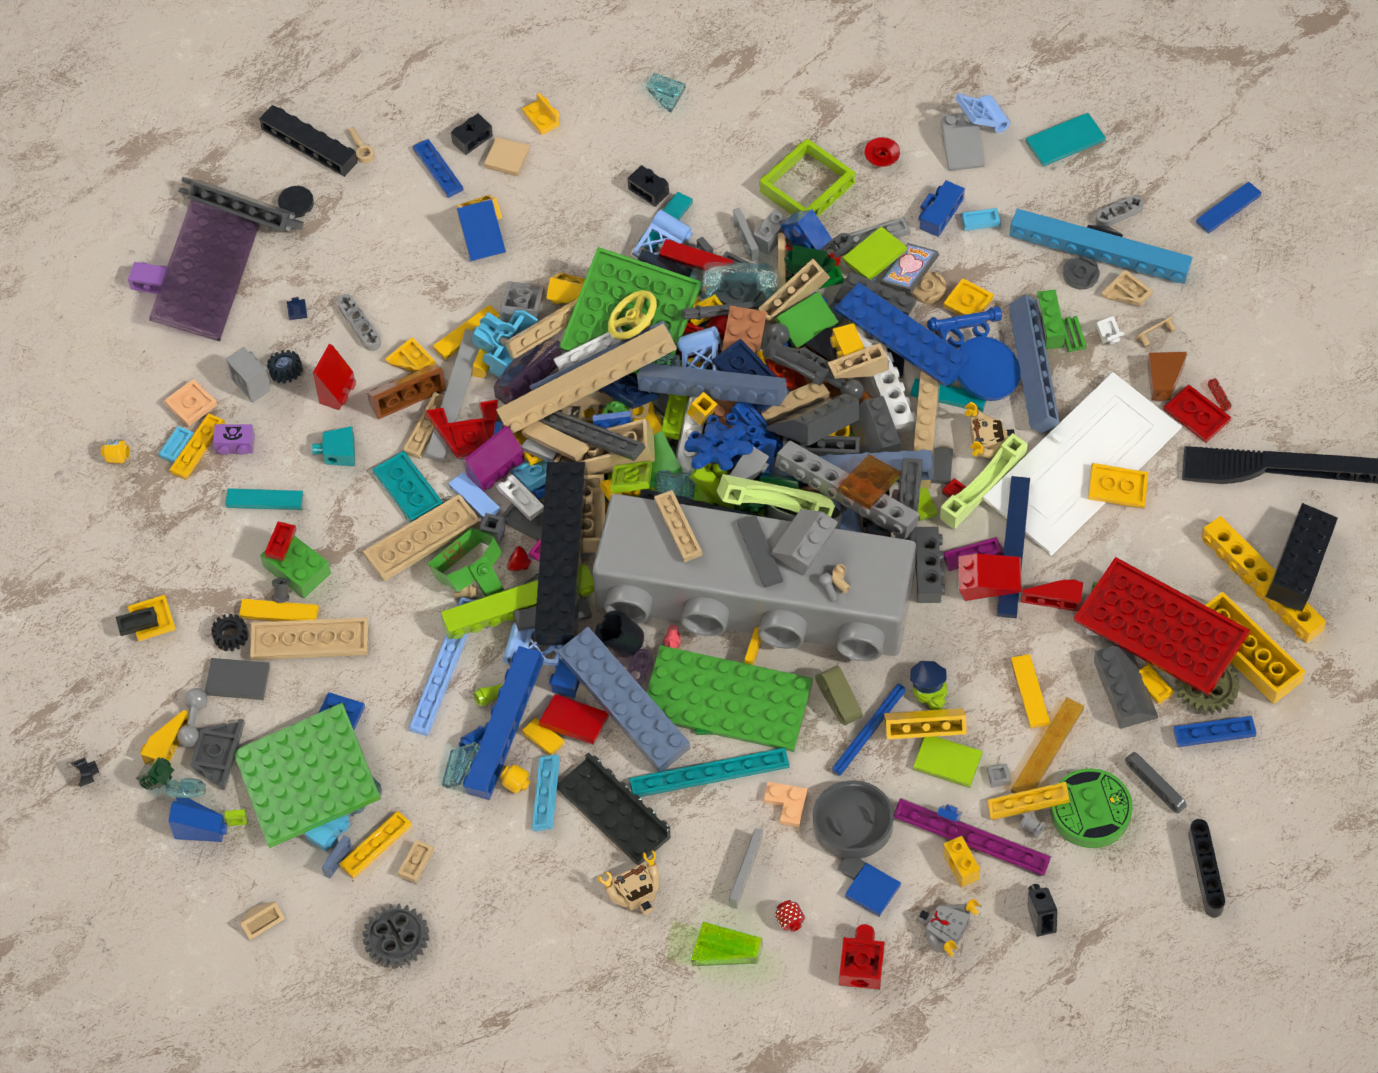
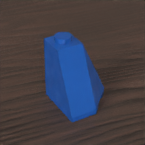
M178 794L176 796L178 801L171 803L168 820L174 839L222 842L223 835L227 834L228 829L223 815L184 795Z

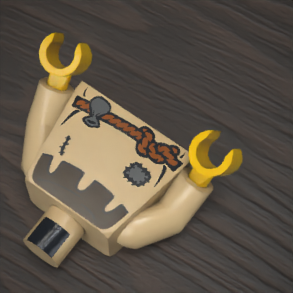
M970 402L965 406L967 408L965 416L970 417L972 415L973 417L970 423L972 438L970 449H973L972 455L974 458L984 457L992 459L1011 434H1015L1014 429L1003 430L1002 420L977 410V406L973 402Z
M651 850L653 855L651 859H647L646 853H643V859L648 862L647 866L645 863H642L612 878L609 872H604L607 877L605 881L602 880L601 876L597 877L598 882L605 885L604 889L612 902L621 907H627L630 911L640 907L644 915L654 910L651 902L656 899L660 875L657 864L654 862L656 854L653 850Z

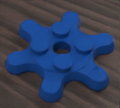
M714 423L707 424L703 438L688 439L685 442V451L698 453L692 459V468L701 469L708 463H717L720 470L726 471L733 467V462L731 461L733 456L738 454L747 455L753 451V446L750 442L739 441L746 434L745 428L738 424L730 430L720 431Z

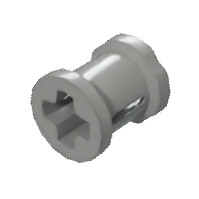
M1028 812L1022 819L1019 827L1029 830L1034 834V837L1038 838L1043 832L1046 823L1044 821L1040 822L1032 816V813Z

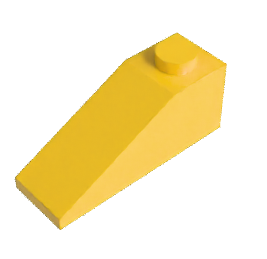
M183 710L150 736L146 744H143L140 754L145 764L158 757L164 758L169 762L171 761L179 744L176 737L178 730L187 723V711Z

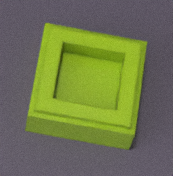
M245 809L225 811V820L228 827L248 824Z

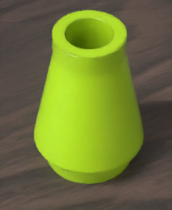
M501 684L477 688V691L473 693L477 705L485 707L497 699L498 691L502 687Z

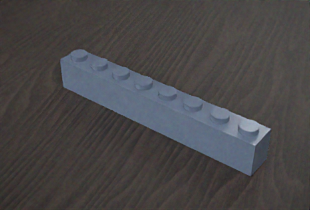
M1025 294L1009 304L1010 318L1020 366V376L1024 388L1026 409L1029 416L1030 428L1043 434L1060 424L1038 302Z
M651 363L643 366L637 373L640 391L699 397L704 392L711 399L780 406L787 396L786 378Z

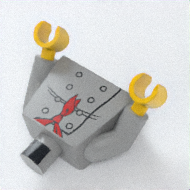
M971 899L966 904L939 905L934 914L922 910L918 921L927 925L925 936L934 951L947 953L949 957H952L954 950L959 949L957 945L970 923L969 913L977 915L979 912L975 907H980L981 905L976 899Z

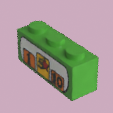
M1056 290L1038 291L1036 300L1038 302L1046 349L1063 348L1065 331Z

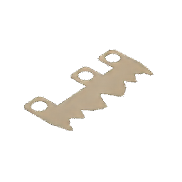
M597 390L560 410L567 415L568 407L581 406L579 419L582 421L593 420V416L589 418L583 416L584 410L592 408L595 411L594 415H598L599 405H607V402L612 403L617 400ZM649 403L642 405L644 413L638 416L634 415L633 409L630 408L629 411L631 412L632 419L645 418L648 414Z

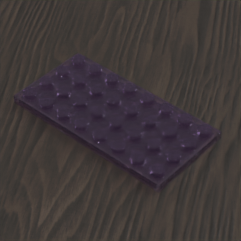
M191 200L149 316V321L220 342L260 223Z

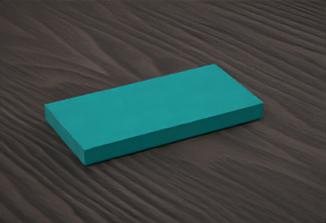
M1087 112L1027 137L1026 143L1044 167L1100 144L1106 140V137Z
M404 451L372 469V473L410 523L444 503Z

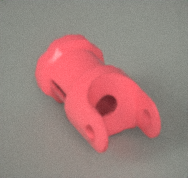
M671 625L668 628V632L663 639L664 646L676 649L680 646L681 634L677 632L678 627L676 625Z

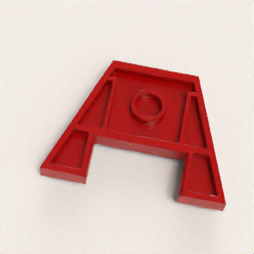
M498 400L481 402L479 407L483 418L448 423L444 408L426 410L425 415L455 457L463 458L469 456L494 436Z

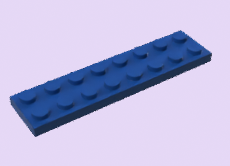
M859 282L834 307L838 314L854 323V325L945 387L970 362V358Z

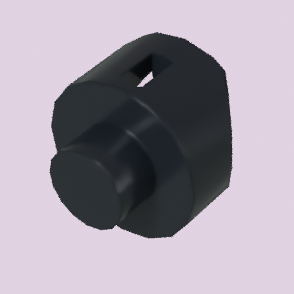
M84 757L71 762V765L76 767L81 773L80 787L95 782L92 775L100 773L95 760L87 763Z

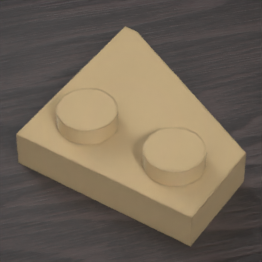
M1124 270L1101 293V296L1106 299L1141 306L1153 294V291L1127 270Z

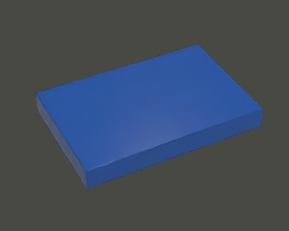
M492 199L457 208L470 261L506 253Z

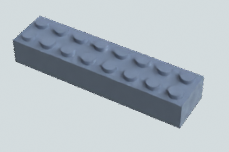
M589 627L558 650L561 661L658 772L664 771L690 750V742Z

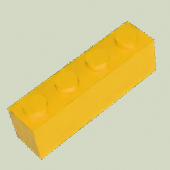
M963 708L884 713L887 739L967 734L966 714Z

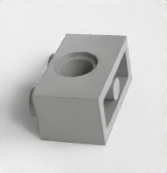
M775 210L771 212L753 234L759 250L767 255L777 246L778 233H783L780 225L788 219V217Z

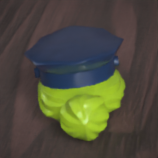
M920 661L910 669L913 693L920 703L927 704L932 710H941L945 705V697L948 693L945 682L947 680L946 669L935 661Z

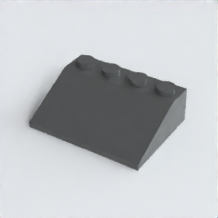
M849 394L826 398L767 425L766 430L809 446L858 421L859 399Z

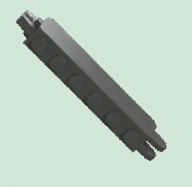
M182 177L181 181L191 186L189 190L187 188H179L178 192L188 195L189 199L278 230L292 231V228L297 230L303 228L304 222L296 220L294 212L202 180Z

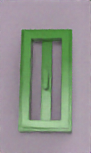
M1073 316L1072 319L1066 317V320L1062 318L1065 344L1068 352L1086 349L1087 345L1078 317ZM1073 323H1074V325H1075L1076 332H1077V335H1078V338H1079V341H1080V344H1081V345L1078 344V341H1077V338H1076V334H1075V331H1074V328H1073V325H1072ZM1067 324L1074 343L1073 347L1071 346L1070 339L1065 325Z

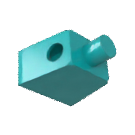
M352 426L324 432L322 434L323 443L312 444V454H323L326 465L355 466V440Z

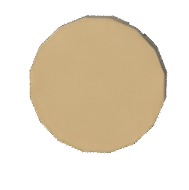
M928 270L911 295L922 303L937 302L943 298L946 292V282L939 273L929 272Z

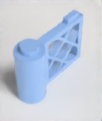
M959 93L956 95L955 100L973 124L991 126L997 133L1003 132L1009 127L1010 120L991 95H984L981 98L968 97L965 94Z
M660 209L633 250L632 255L639 258L640 253L638 251L644 246H649L650 253H653L651 245L661 243L663 246L665 239L681 244L685 241L688 242L693 234L691 232L692 228ZM652 230L659 234V240L650 241L649 235Z
M715 326L679 338L677 346L679 351L682 352V367L689 365L688 368L706 369L709 364H712L713 370L719 371L712 363V359L718 356V344H720V335ZM712 349V353L709 355V357H705L704 354L708 350ZM697 355L691 363L687 361L689 356ZM700 359H704L705 362L701 365V367H696V364L700 361Z
M516 623L512 625L503 661L511 666L512 655L514 652H517L519 646L540 651L538 648L540 645H537V642H533L535 628L518 631ZM551 645L541 652L544 658L543 665H559L558 650L564 645ZM555 650V659H547L545 657L547 654Z

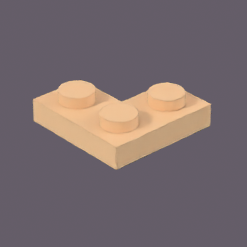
M768 782L764 803L783 806L780 824L800 828L807 788Z

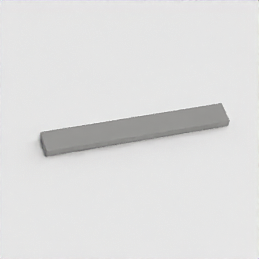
M465 329L441 408L445 410L448 423L456 422L473 364L479 350L472 341L473 331ZM434 427L426 457L444 462L448 446Z

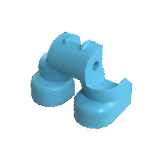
M515 310L508 323L501 321L489 312L480 319V325L473 329L472 341L479 349L487 352L482 360L490 366L489 370L491 373L502 378L513 361L509 356L507 347L498 340L501 337L510 339L534 325L538 321L536 317L524 310Z

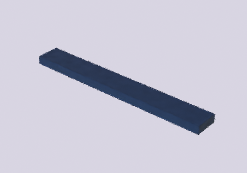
M1011 476L1003 556L1020 557L1022 570L1030 478ZM1019 593L999 596L998 617L1017 619Z

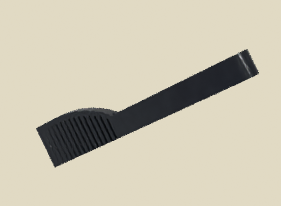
M1184 446L1182 480L1232 484L1254 479L1264 473L1378 484V458L1276 451L1261 452L1260 450L1255 452V450L1245 451L1244 449L1239 451V449L1229 450L1227 448Z

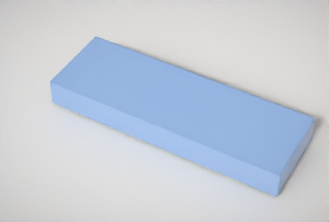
M463 472L448 483L449 487L457 495L460 494L465 502L482 519L485 513L496 515L500 511V507Z

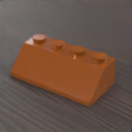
M436 364L426 366L417 372L407 374L403 378L391 381L387 385L368 392L369 404L378 420L430 398L434 392L441 393L446 391L443 370Z

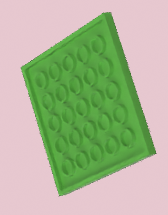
M597 247L559 348L569 352L608 333V321L615 307L633 292L645 290L652 292L657 302L654 317L650 321L652 326L664 320L678 349L677 342L683 336L689 320H685L681 316L682 309L694 307L702 281ZM645 298L642 312L646 315L649 309V300ZM636 300L629 303L621 311L617 319L625 317L627 311L634 308ZM628 324L621 326L623 332L633 329ZM677 349L659 358L657 364L661 365L662 363V365H665L666 362V365H672L670 359L675 357ZM641 368L635 370L631 374L637 375Z
M343 703L236 749L234 754L269 848L381 799Z

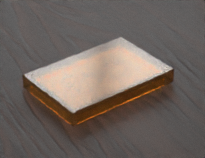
M868 454L840 484L837 492L870 510L899 479L901 472Z

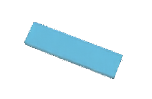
M557 754L539 757L532 829L535 832L553 829L560 757Z

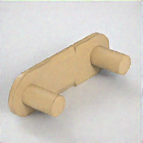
M1171 316L1136 336L1135 339H1140L1143 345L1147 347L1150 345V342L1145 335L1165 324L1170 332L1176 330L1171 321L1174 317Z

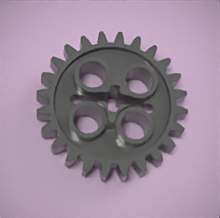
M398 903L395 909L390 904L389 910L381 907L382 913L374 911L375 918L368 917L370 924H364L367 931H362L363 937H365L362 939L363 944L366 945L365 951L370 952V958L375 957L377 964L382 961L383 967L391 963L392 969H394L396 963L402 968L403 962L410 965V959L417 961L416 954L423 955L422 948H427L428 946L425 941H429V935L427 934L429 933V928L426 927V919L422 920V914L416 915L415 908L409 911L408 905L401 909L400 903ZM389 921L392 922L394 930L400 939V943L404 948L403 951L400 950L398 942L392 934L391 927L388 924ZM400 921L406 922L404 925H397ZM380 930H387L384 934L378 933ZM407 938L414 939L412 942H405ZM390 946L395 947V949L392 951L386 950Z

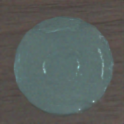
M183 778L181 782H176L174 779L166 785V793L177 798H194L206 793V784L194 778Z

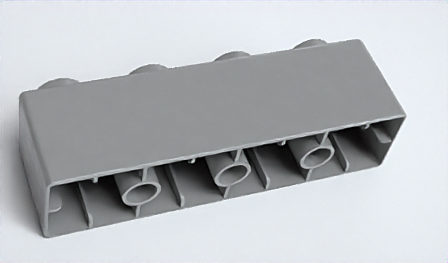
M620 494L611 495L592 571L595 603L598 608L605 609L606 613L618 610L636 624L643 623L649 617L680 621L689 631L703 636H717L724 633L726 629L753 633L754 628L758 627L760 638L771 646L791 649L799 647L803 642L835 646L842 655L857 661H873L882 654L890 656L899 654L914 580L916 543L914 541L835 528L804 576L774 557L783 582L764 588L737 524L738 520L753 515L679 504L702 550V556L684 562L655 500ZM757 516L772 552L792 522ZM837 564H843L846 567L844 581L851 587L848 592L843 593L832 583L838 599L832 602L825 587L819 583V577L823 573H828L832 576L833 568Z

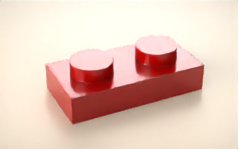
M277 521L265 550V557L284 561L297 530L296 525Z

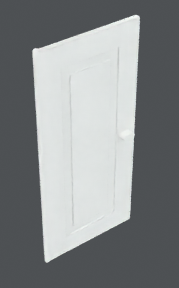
M1112 372L983 496V500L1007 519L1011 476L1030 478L1025 534L1048 552L1049 556H1052L1106 503L1088 499L1092 463L1139 470L1182 428V425L1174 421Z

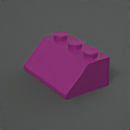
M505 426L464 459L466 476L483 492L492 488L499 479L506 477L509 471L521 465L524 460L523 449L508 426Z

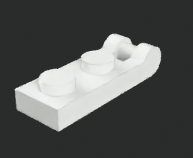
M511 474L505 482H500L496 485L498 491L504 494L530 521L543 512L544 505L514 475Z

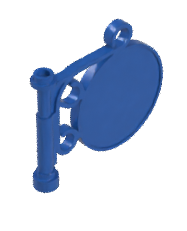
M998 306L990 307L989 310L953 316V318L941 320L931 317L927 321L928 329L933 332L938 331L940 338L945 341L950 331L954 333L960 341L956 342L952 337H949L946 342L954 347H959L958 350L970 358V362L949 384L954 383L957 379L968 393L986 401L1004 399L1015 390L1020 380V366L1016 356L1004 343L987 337L990 327L986 322H997L1002 319V312ZM977 326L984 328L985 333L979 332ZM973 327L972 332L976 337L964 342V335L959 329Z

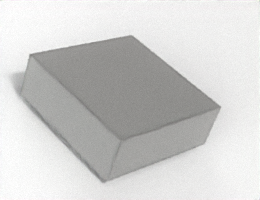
M1007 764L987 767L991 788L1011 784Z

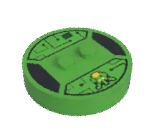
M1092 768L1074 771L1061 779L1059 783L1066 782L1070 803L1050 807V814L1056 830L1062 837L1077 846L1100 848L1116 842L1124 835L1130 824L1133 804L1127 787L1120 779L1109 772Z

